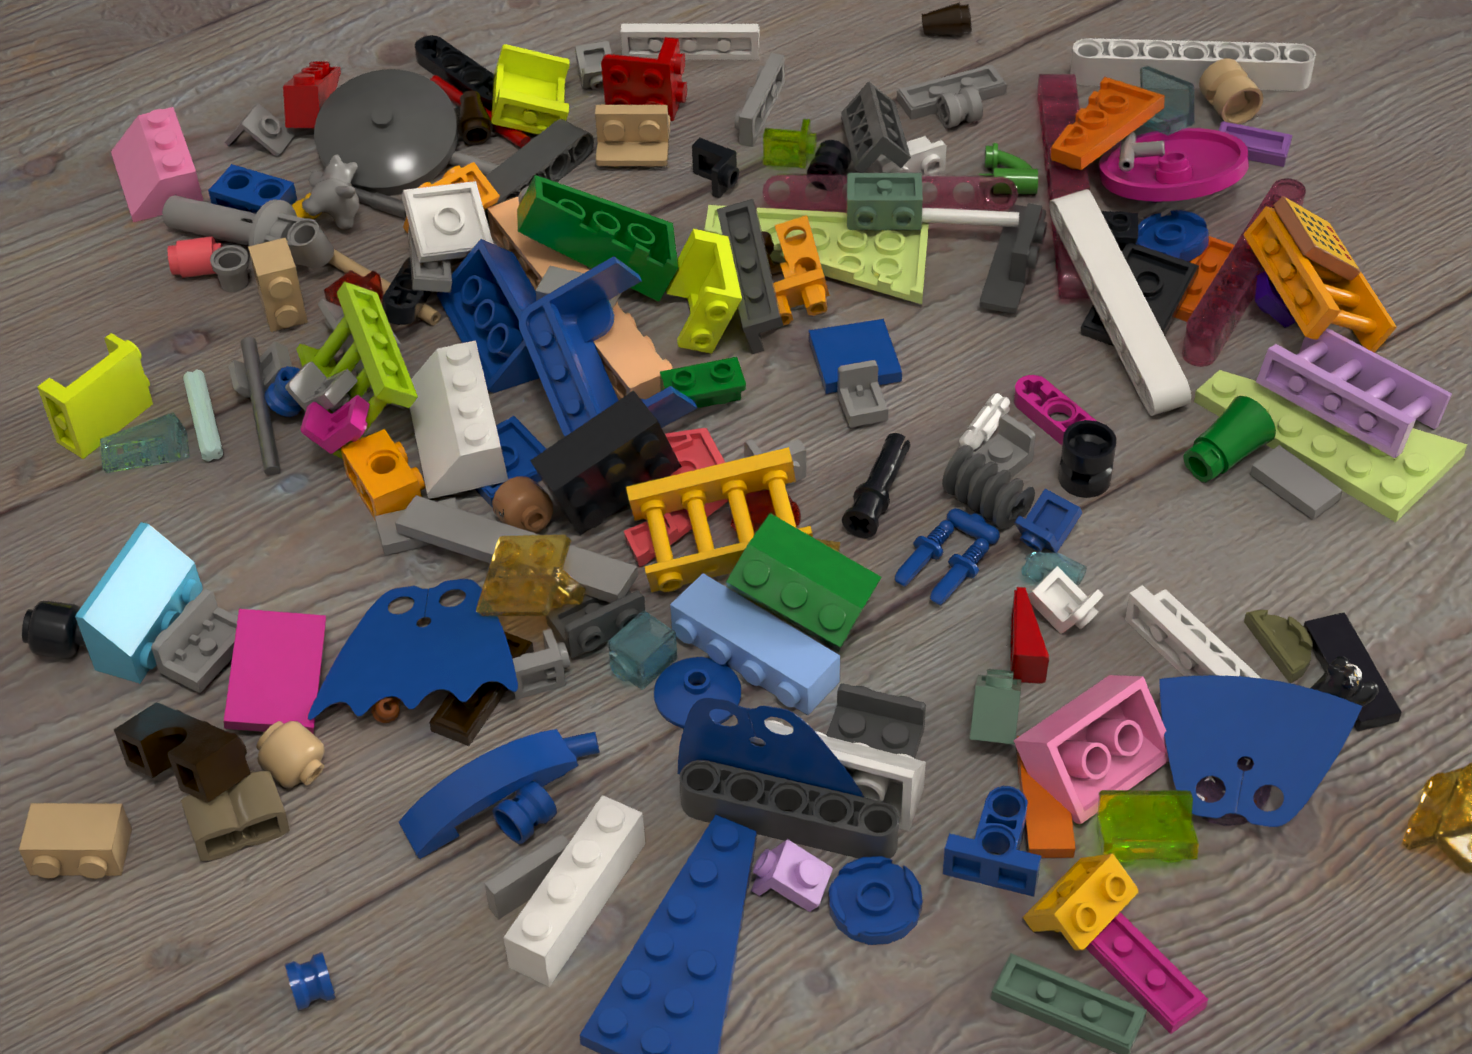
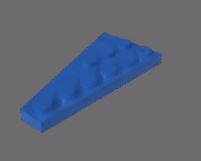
M715 814L580 1033V1043L582 1046L600 1054H720L723 1026L727 1015L737 958L738 940L744 918L747 889H749L757 843V832Z

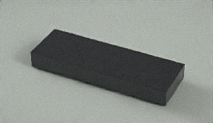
M1345 612L1305 621L1303 627L1306 628L1313 642L1312 650L1324 671L1327 670V665H1330L1338 656H1344L1349 660L1350 664L1356 665L1361 670L1362 683L1371 681L1378 685L1379 693L1374 701L1363 706L1354 724L1357 731L1399 722L1402 712Z

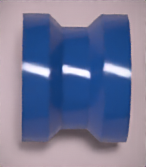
M287 366L282 368L276 375L275 382L271 383L265 391V400L268 406L277 414L285 417L296 416L302 409L285 389V385L300 370L296 367Z
M323 952L314 954L310 961L302 964L295 961L285 964L298 1011L308 1008L311 1001L320 998L326 1002L336 999Z

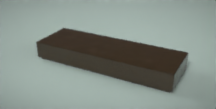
M504 631L512 659L534 652L531 641ZM489 681L482 684L466 702L459 701L450 692L429 722L431 732L470 746L508 688L499 682Z

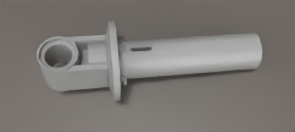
M177 195L169 197L163 207V221L169 228L207 237L213 236L216 239L245 246H253L286 238L294 263L309 268H319L326 265L334 254L332 244L318 223L313 219L297 217L294 208L283 200H270L257 213Z

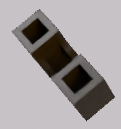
M158 702L114 729L127 767L152 778L172 767L180 790L207 803L251 774L245 757L247 749L238 735Z

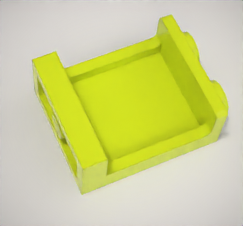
M503 44L494 71L491 124L539 135L559 119L566 121L569 114V104L564 103L565 79L570 67V61L565 58Z
M693 229L678 257L679 268L667 287L666 293L687 298L689 303L690 315L677 338L678 347L712 354L740 304L742 296L729 237Z
M112 333L104 338L109 355L69 386L64 387L50 377L37 386L56 442L82 459L86 458L153 405L149 391L150 382L143 371L140 350L133 342L129 340L124 341Z

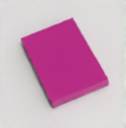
M239 609L224 714V729L265 732L278 721L284 724L289 721H297L314 735L315 718L309 720L308 714L319 691L326 615Z

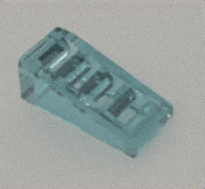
M174 412L100 439L102 469L106 473L170 463L190 457L187 431ZM123 447V454L118 455L117 448Z

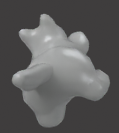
M334 155L326 166L324 174L320 171H312L309 177L312 191L310 198L302 202L304 211L311 216H316L321 212L328 213L334 218L336 226L341 229L347 230L353 227L354 217L359 208V198L350 182L357 169V164L355 162L343 163L339 155Z

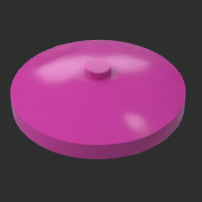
M1203 128L1165 129L1137 135L1136 143L1163 141L1165 143V154L1163 156L1134 158V166L1131 171L1124 172L1119 168L1121 142L1106 151L1099 163L1101 182L1110 192L1129 199L1153 202L1187 200L1219 192L1243 178L1249 167L1248 149L1241 139L1222 131Z

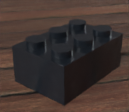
M634 390L530 460L554 501L579 536L591 528L597 527L604 519L625 505L630 504L626 490L627 486L671 476L673 472L682 467L658 420Z

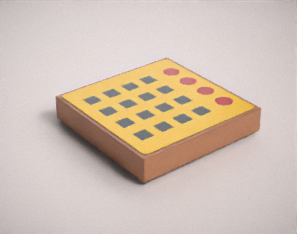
M1284 196L1273 205L1303 256L1346 280L1352 281L1361 272L1328 221Z

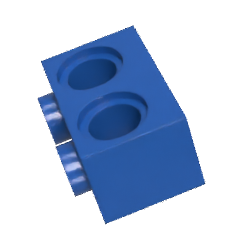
M233 164L228 167L208 190L212 204L251 213H257L270 200H283L290 205L298 201L294 182Z

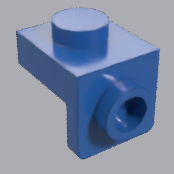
M1044 489L1027 517L1018 516L1014 523L1021 533L1020 540L1027 546L1038 552L1046 548L1057 554L1083 512L1079 506Z

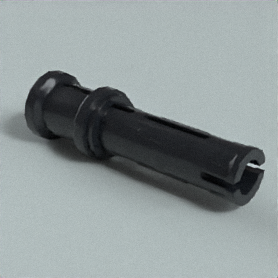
M891 433L886 437L867 481L856 488L853 495L854 503L851 508L844 512L842 524L849 533L856 537L869 538L875 535L878 530V518L881 513L887 510L890 503L888 492L911 446L910 441L907 440L904 442L902 449H900L906 438L904 435Z

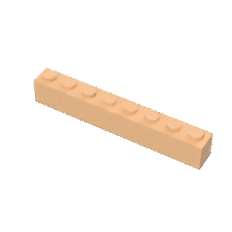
M518 196L487 208L491 237L499 247L515 254L535 290L549 266L581 273L592 269H588L586 265L519 233L517 223ZM616 302L613 308L614 323L607 334L593 342L617 398L620 400L634 390L639 398L646 400L661 391L660 371L670 370L673 367L667 359H661L655 350L652 340L647 335L643 336L640 333L631 314L624 313L619 307L618 302Z

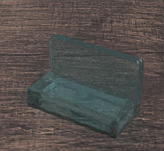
M1149 66L1140 68V88L1165 95L1164 109L1142 125L1163 134L1171 135L1195 124L1194 85Z

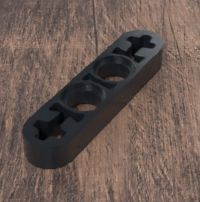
M424 36L416 41V59L421 67L431 74L439 76L463 93L467 91L478 92L481 95L484 107L492 112L493 73L438 36ZM450 65H459L456 68H445ZM473 80H480V81H481V82L473 83V84L467 83V82L473 81Z

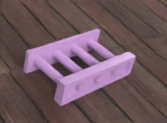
M1328 328L1317 340L1305 337L1298 354H1294L1277 344L1268 348L1256 383L1393 458H1396L1403 452L1416 420L1434 430L1439 426L1452 393Z

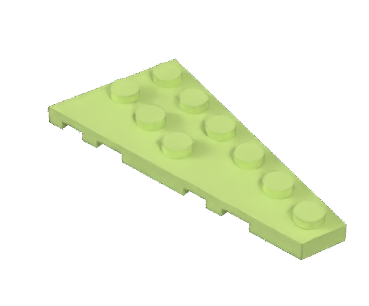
M708 205L704 231L722 235L717 209L726 206ZM757 208L761 230L770 233L774 243V251L770 254L773 261L779 263L786 262L775 225L807 215L824 276L922 304L929 223H922L920 230H848L847 213ZM793 230L788 233L786 238H790L805 232L801 230Z
M1219 370L1199 387L1194 398L1195 403L1219 417L1235 397L1247 396L1254 399L1267 410L1275 424L1276 436L1271 442L1266 444L1267 446L1275 449L1280 445L1341 488L1345 493L1394 522H1397L1464 456L1467 444L1412 428L1403 452L1396 458H1393L1256 383L1255 380Z

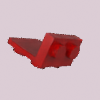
M665 37L657 59L612 54L603 56L601 69L605 105H668V115L670 120L674 121L680 103H685L687 97V82H682V75L685 69V54L680 53L679 38Z

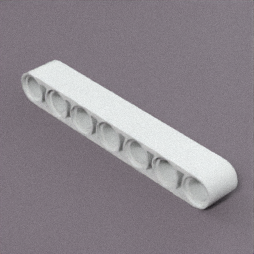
M1087 38L1078 40L1073 44L1070 78L1074 83L1084 86H1100L1103 78L1108 77L1137 87L1200 89L1199 82L1204 71L1218 60L1228 58L1237 61L1248 74L1247 77L1253 80L1260 90L1302 91L1310 86L1316 53L1310 46L1299 43Z
M1085 189L1050 200L1049 209L1053 224L1148 414L1154 416L1190 404L1191 391L1187 379L1092 193Z

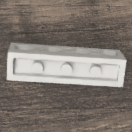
M621 24L623 56L657 59L665 37L679 38L680 53L685 54V60H758L759 58L758 24Z
M1142 585L1129 593L1125 621L1183 676L1224 675L1261 678L1166 589L1153 595Z

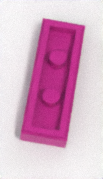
M1121 912L1086 947L1170 1034L1207 1007L1208 998Z

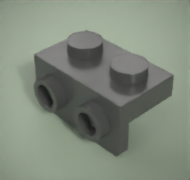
M630 590L625 597L612 603L589 595H583L545 613L547 625L559 642L565 643L571 658L585 651L594 650L602 643L623 633H629L639 625L646 623L645 598L640 591L631 593Z

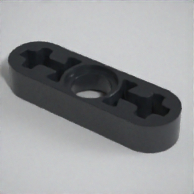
M410 257L405 260L383 295L382 306L388 322L396 325H406L414 322L432 292L412 290Z

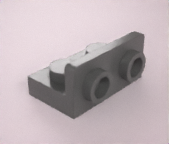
M841 683L837 691V706L826 736L851 743H863L871 748L894 754H906L915 759L925 729L926 704L907 696H895L873 691L864 686H852Z

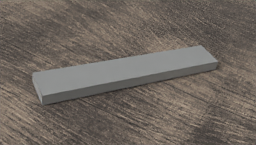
M417 495L395 522L396 530L399 534L610 603L625 597L638 577L636 565Z

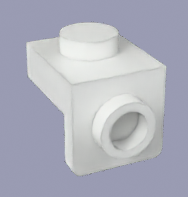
M1058 566L1028 594L1031 604L1060 634H1063L1074 624L1079 629H1082L1098 613L1094 605L1104 596L1097 589L1087 597Z

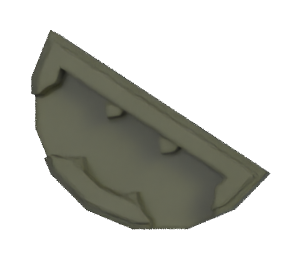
M1261 609L1246 612L1244 623L1288 682L1293 683L1301 678L1310 665L1313 643L1306 628L1295 618L1288 616V619H1284L1277 615L1267 614L1268 610Z

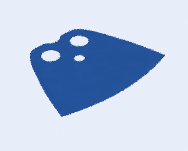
M1204 675L1159 679L1161 715L1166 729L1164 733L1173 781L1183 806L1191 814L1217 819L1225 814L1236 813L1245 817L1251 824L1267 827L1285 825L1305 806L1339 755L1363 707L1346 699L1315 689L1261 678ZM1240 758H1251L1254 762L1252 769L1249 771L1240 770L1237 766ZM1214 776L1222 780L1226 788L1224 796L1216 802L1208 803L1202 801L1196 794V786L1201 779ZM1264 785L1278 787L1284 795L1282 805L1274 811L1260 810L1254 803V794L1258 788Z
M701 698L694 703L688 713L679 746L678 774L688 763L696 760H706L864 797L851 775L819 735L803 719L789 710L769 706H758L751 709L738 706L729 700ZM713 709L726 710L736 716L738 723L735 726L721 725L710 717L709 712ZM770 717L781 718L792 725L793 732L788 735L775 733L766 727L765 720ZM750 738H760L765 742V745L756 746L750 742Z

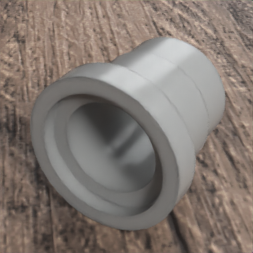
M227 245L215 250L210 257L213 271L217 273L222 289L228 292H238L246 288L249 282L247 271L249 257L247 251L236 245Z

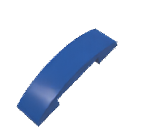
M557 729L522 737L481 755L447 776L422 796L400 819L399 824L420 860L459 837L460 835L455 828L457 825L533 780L542 787L579 766L578 762Z

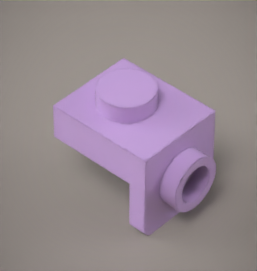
M787 839L773 850L766 849L759 856L753 868V873L757 876L751 891L760 896L772 888L811 912L819 906L833 868Z

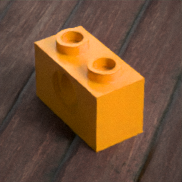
M385 429L341 447L346 475L374 520L375 516L406 509L416 495L422 497L421 490L425 489V483L417 467L410 468L403 445L400 441L394 443Z

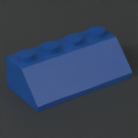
M480 239L451 275V293L437 292L436 294L462 343L476 340L487 390L496 393L539 379L519 329V318L522 311L537 300L535 289L515 254Z

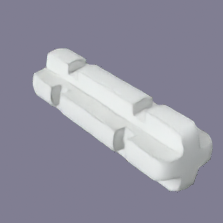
M998 393L991 395L985 403L987 406L980 410L969 425V430H966L959 439V448L964 445H970L973 447V451L976 452L983 444L987 443L999 426V419L1010 411L1009 398L1002 397Z

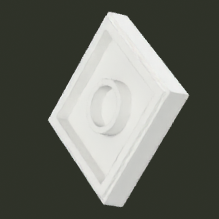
M476 181L403 190L401 197L419 263L466 257L480 239L493 244Z

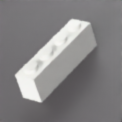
M604 795L601 796L503 937L509 968L548 987L551 986L644 847L645 833L642 812Z

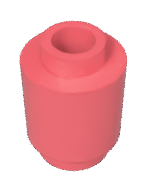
M211 236L180 240L176 242V245L168 246V261L172 275H181L182 278L217 274L212 269L210 257L215 250L223 247L222 243H216L214 237Z

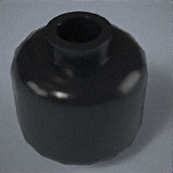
M40 601L33 610L28 609L24 616L22 641L28 643L31 652L35 655L63 659L72 658L80 646H86L75 618L80 607L70 603Z

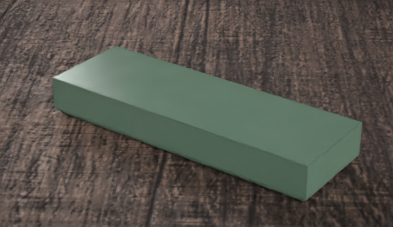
M1012 953L991 995V1000L1118 1054H1130L1147 1014V1009Z

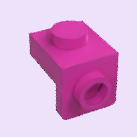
M356 395L331 414L317 402L313 401L307 406L300 430L311 441L332 454L350 440L355 442L363 435L368 425L365 420L370 404L359 395Z

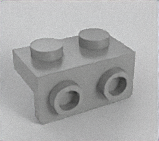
M204 589L195 600L190 601L178 618L167 629L159 633L151 647L161 674L199 693L205 689L233 656L238 616L219 608L214 592Z

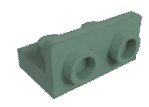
M847 173L848 230H920L922 228V173Z

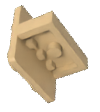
M596 105L597 166L655 167L668 164L671 124L670 116L668 115V105Z

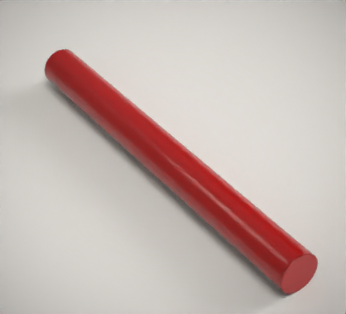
M437 75L431 77L430 80L443 89L451 102L460 107V96L463 92ZM485 108L491 120L492 112ZM493 124L494 131L520 148L531 141L530 137L520 130Z

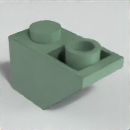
M987 669V675H978L974 694L970 732L971 740L1015 745L1013 740L1016 739L1022 680L1013 679L1014 672L1001 669Z

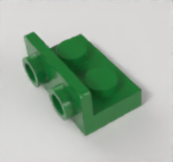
M737 357L660 371L661 391L672 386L695 401L697 408L741 400V391L746 390V381Z

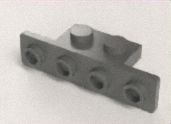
M1030 203L1027 206L1010 205L1008 212H1019L1018 227H1003L981 294L979 305L981 308L1012 314L1017 312L1030 268L1036 269L1040 250V247L1037 245H1043L1046 235V210L1042 209L1041 205Z

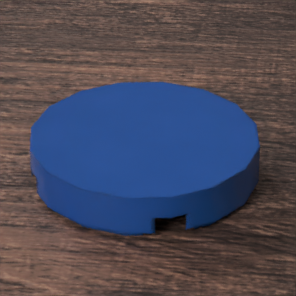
M1174 210L1171 211V215L1161 217V213H1156L1139 223L1138 241L1135 244L1185 261H1191L1201 255L1207 248L1209 231L1205 220L1195 213Z
M882 856L862 857L847 863L839 870V875L834 881L832 880L829 888V911L837 928L850 939L868 945L890 944L904 938L917 925L922 912L921 885L913 872L904 865L901 868L899 865L892 864V859Z

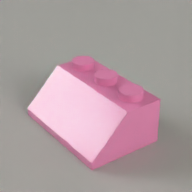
M174 107L156 109L149 113L138 115L111 151L132 221L137 222L161 216L165 202L174 195L203 201L197 173Z
M1109 675L1013 740L1027 773L1070 811L1072 820L1078 824L1084 823L1169 762L1164 737L1166 729L1143 676Z

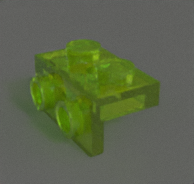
M1188 790L1100 791L1098 797L1097 835L1102 855L1114 854L1119 862H1132L1136 859H1160L1169 863L1181 860H1198L1199 842L1192 823V793Z

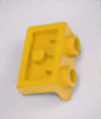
M1114 854L1083 857L1022 918L1033 932L1051 930L1062 932L1074 950H1084L1137 895L1138 888Z

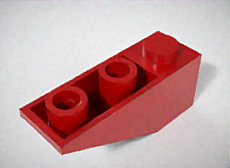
M327 61L310 62L309 66L302 68L298 74L293 75V78L283 85L286 128H315L316 119L322 105L337 89L341 67H330V62Z

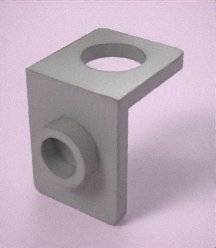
M257 103L241 120L225 143L230 145L245 130L272 154L279 156L294 137V132L286 128L281 121Z

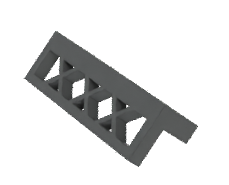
M868 82L841 112L854 169L859 173H865L881 154L902 168L911 156L896 104L876 86Z
M750 199L719 208L717 212L722 235L729 237L742 300L738 305L742 328L751 350L755 354L764 351L760 333L782 327L783 321L754 200Z

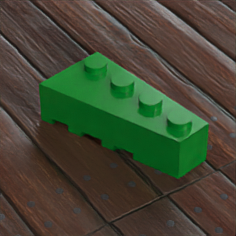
M534 175L517 208L519 233L590 268H594L615 256L639 274L642 281L631 288L658 302L679 268L673 223L537 175Z

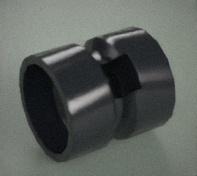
M1084 420L1075 422L1064 432L1058 480L1061 487L1068 493L1077 497L1091 498L1103 494L1109 488L1117 438L1114 431L1107 425L1098 421Z

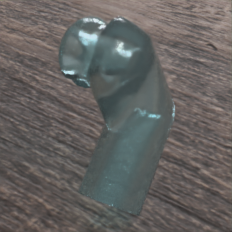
M1031 552L1024 558L1026 563L1022 567L1021 573L1023 576L1039 582L1043 579L1045 570L1051 572L1058 566L1076 585H1079L1085 576L1087 567L1060 553Z

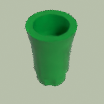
M1247 396L1235 397L1223 414L1196 438L1194 445L1184 453L1183 461L1185 466L1196 479L1205 483L1220 474L1226 473L1240 460L1275 438L1276 428L1273 419L1267 410L1254 399Z

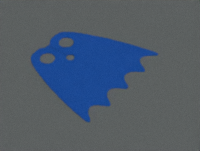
M457 579L444 581L436 587L429 588V591L428 588L422 589L418 586L395 588L383 594L366 612L344 644L314 700L308 714V719H314L325 708L338 702L347 703L355 715L360 717L377 701L390 696L401 699L408 709H414L425 696L436 690H447L453 693L459 701L466 702L482 684L489 681L499 682L512 692H516L518 690V681L508 642L499 618L483 589L473 580ZM459 589L465 592V600L456 606L445 607L440 604V597L450 590ZM410 597L414 600L413 607L405 613L392 614L388 611L389 604L397 598ZM428 617L431 619V623L428 626L419 627L416 624L421 618Z

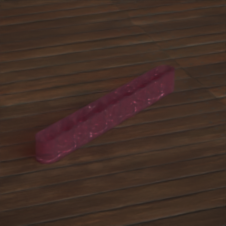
M1039 74L1038 108L1048 200L1050 203V200L1085 189L1090 191L1087 166L1082 170L1071 169L1064 164L1051 160V146L1068 124H1074L1076 114L1080 110L1075 74ZM1050 214L1059 298L1091 299L1053 224Z

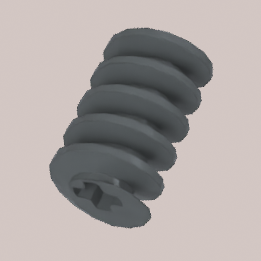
M970 445L960 447L954 453L944 471L942 484L945 492L955 495L958 501L968 504L971 510L980 512L983 518L993 521L995 526L1000 529H1007L1015 525L1014 522L1017 517H1024L1031 508L1035 498L1034 488L1028 487L1022 491L1024 486L1023 480L1015 478L1010 482L1011 473L1008 470L998 472L999 467L996 462L990 461L985 464V455L982 453L973 455V447Z

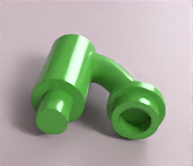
M993 143L992 146H985V167L992 168L993 174L979 173L978 188H993V194H1037L1038 169H1033L1026 161L1019 157L998 150V143ZM997 164L1002 165L1006 168H997Z

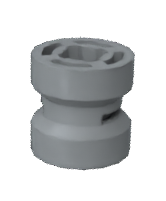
M974 86L964 87L960 89L958 94L951 92L942 93L936 98L937 113L942 125L946 129L958 126L963 120L970 123L982 119V100Z

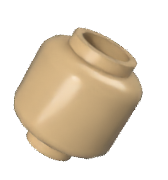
M278 721L270 726L257 742L256 748L259 750L257 761L259 766L264 771H270L272 778L283 787H294L301 782L307 786L320 775L324 768V765L320 762L324 754L323 743L300 722L289 721L284 724Z

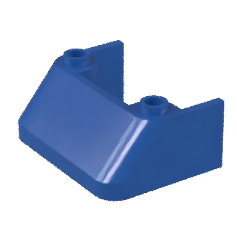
M615 256L528 305L522 311L519 318L520 332L564 436H567L619 401L593 341L607 334L614 323V312L609 300L642 280L639 274ZM672 386L646 400L641 399L658 420L661 428L697 409L695 401Z

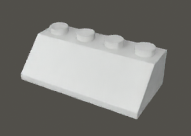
M476 340L436 349L411 379L418 398L410 407L428 499L506 482L508 476Z
M765 721L766 727L775 733L788 735L793 732L792 727L785 726L778 721ZM816 732L851 775L864 797L893 806L899 815V829L910 831L924 790L926 762L914 759L906 754H894L871 748L863 743H851ZM750 738V742L756 746L765 745V742L760 738Z

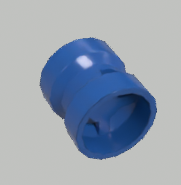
M532 781L516 790V796L512 800L504 799L493 808L492 812L501 830L512 841L523 844L534 834V826L547 824L556 816L557 808L546 790L537 782Z

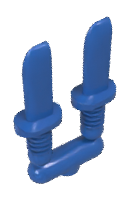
M951 509L947 514V520L941 521L928 537L918 536L914 540L913 545L916 550L898 569L895 581L905 587L931 558L939 559L944 553L941 546L949 538V535L953 533L954 527L969 534L977 540L962 556L959 554L952 555L948 561L952 568L931 592L930 599L941 606L966 577L974 578L978 574L979 568L976 564L988 552L989 544L997 543L1000 538L999 530L986 523L979 514L974 513L970 515L960 509Z

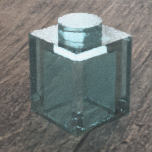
M644 610L608 641L610 668L620 680L630 681L641 690L645 689L667 667L677 660L676 632Z

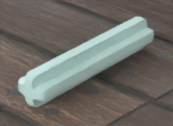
M198 369L194 372L187 371L183 376L202 459L207 462L213 459L219 460L224 453L204 372Z

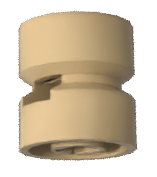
M1228 58L1218 60L1204 71L1200 78L1199 88L1224 122L1243 124L1258 113L1263 104L1264 97L1253 80L1247 77L1248 74L1234 59Z

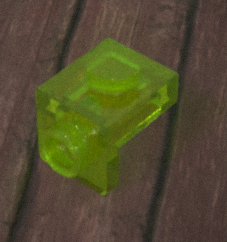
M803 119L801 131L765 128L763 135V165L806 169L809 154L815 155L817 133H811V119Z

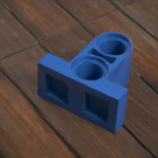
M1001 786L989 792L975 839L949 833L944 850L943 875L1034 897L1039 878L1041 855L1020 851L1025 830L1027 799L1019 789L1012 786ZM990 852L999 853L1000 855H992Z

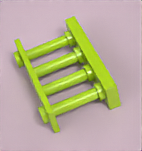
M344 282L337 291V296L344 313L342 320L320 350L303 344H299L296 350L302 367L309 362H313L327 378L346 369L352 372L358 362L362 360L364 368L356 377L358 382L347 393L351 396L348 400L350 401L356 395L362 398L370 386L373 389L374 395L368 401L370 406L365 420L368 425L363 433L364 435L387 404L393 403L410 408L418 398V395L378 294ZM352 333L354 342L336 365L334 356ZM339 448L333 455L343 459L341 448Z

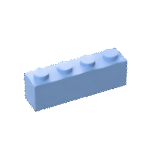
M704 573L670 604L672 632L682 642L695 645L706 652L716 663L726 664L740 673L747 682L766 689L788 707H795L804 714L809 715L840 682L839 654Z

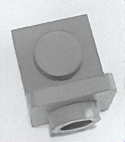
M1005 414L999 419L998 434L974 452L973 455L982 453L986 457L985 464L990 461L996 462L999 467L998 472L1008 470L1012 478L1033 461L1036 434L1026 424Z
M551 629L542 631L545 650L526 653L520 657L513 658L518 681V690L513 692L515 700L566 686L564 668L570 667L569 655L564 642L556 643Z

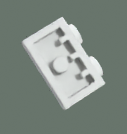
M926 136L907 142L911 158L902 168L881 154L865 173H922V179L945 172L947 146L942 140L931 143Z

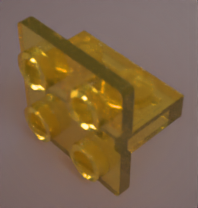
M564 534L499 537L476 611L482 616H547L551 608H561L563 604H581L586 589L563 570L571 539Z
M1472 763L1447 773H1437L1425 783L1423 788L1424 794L1417 810L1408 821L1409 828L1402 841V844L1408 850L1435 843L1465 874L1472 872Z

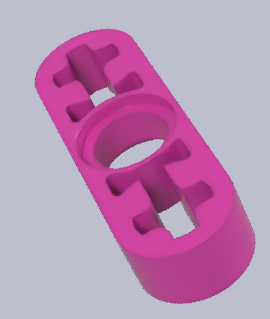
M1026 375L1021 377L1015 384V406L1061 445L1063 444L1064 432L1070 425L1084 420L1097 421L1041 376ZM1061 412L1070 418L1065 421H1056L1050 418L1049 415Z

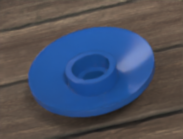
M706 657L686 658L673 663L660 674L654 687V700L659 713L668 722L680 728H684L690 709L701 698L729 700L738 706L741 701V684L735 672L726 664H718L711 658ZM713 709L709 712L710 717L719 724L724 723L733 716L732 713L723 709Z

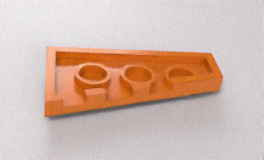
M1104 77L1100 82V90L1093 91L1090 95L1087 107L1080 108L1077 112L1074 124H1068L1051 146V160L1064 164L1071 169H1084L1164 109L1165 95Z

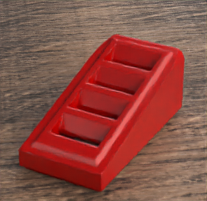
M1017 587L1014 590L1011 612L1010 671L1014 672L1013 679H1021L1022 683L1042 684L1046 682L1049 654L1026 588Z

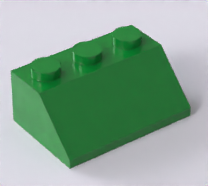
M770 513L748 543L728 577L726 585L727 588L839 652L882 577Z

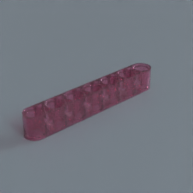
M774 174L768 178L763 186V198L768 205L778 209H847V199L842 194V189L847 183V174ZM922 175V183L931 182L936 186L937 190L935 198L930 202H923L922 208L1002 211L1009 209L1017 201V187L1006 176ZM775 181H784L790 188V195L785 200L777 201L769 193L770 185ZM813 181L823 183L827 189L826 196L820 201H812L806 195V187ZM966 182L973 187V196L969 201L961 203L954 199L953 190L959 183ZM997 183H1006L1010 188L1008 199L1002 203L992 201L990 197L991 188Z
M1289 178L1280 179L1270 188L1187 321L1182 348V356L1187 363L1199 367L1208 366L1219 356L1256 294L1257 276L1265 271L1243 234L1266 206L1275 208L1273 205L1282 196L1303 207L1306 189L1301 182Z

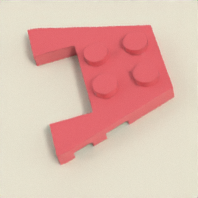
M707 428L665 433L682 466L673 472L671 476L726 463ZM722 499L706 503L704 505L706 516H710L727 503L728 500ZM687 509L663 515L670 545L692 529ZM647 521L624 530L626 542L639 567L646 565L656 557Z

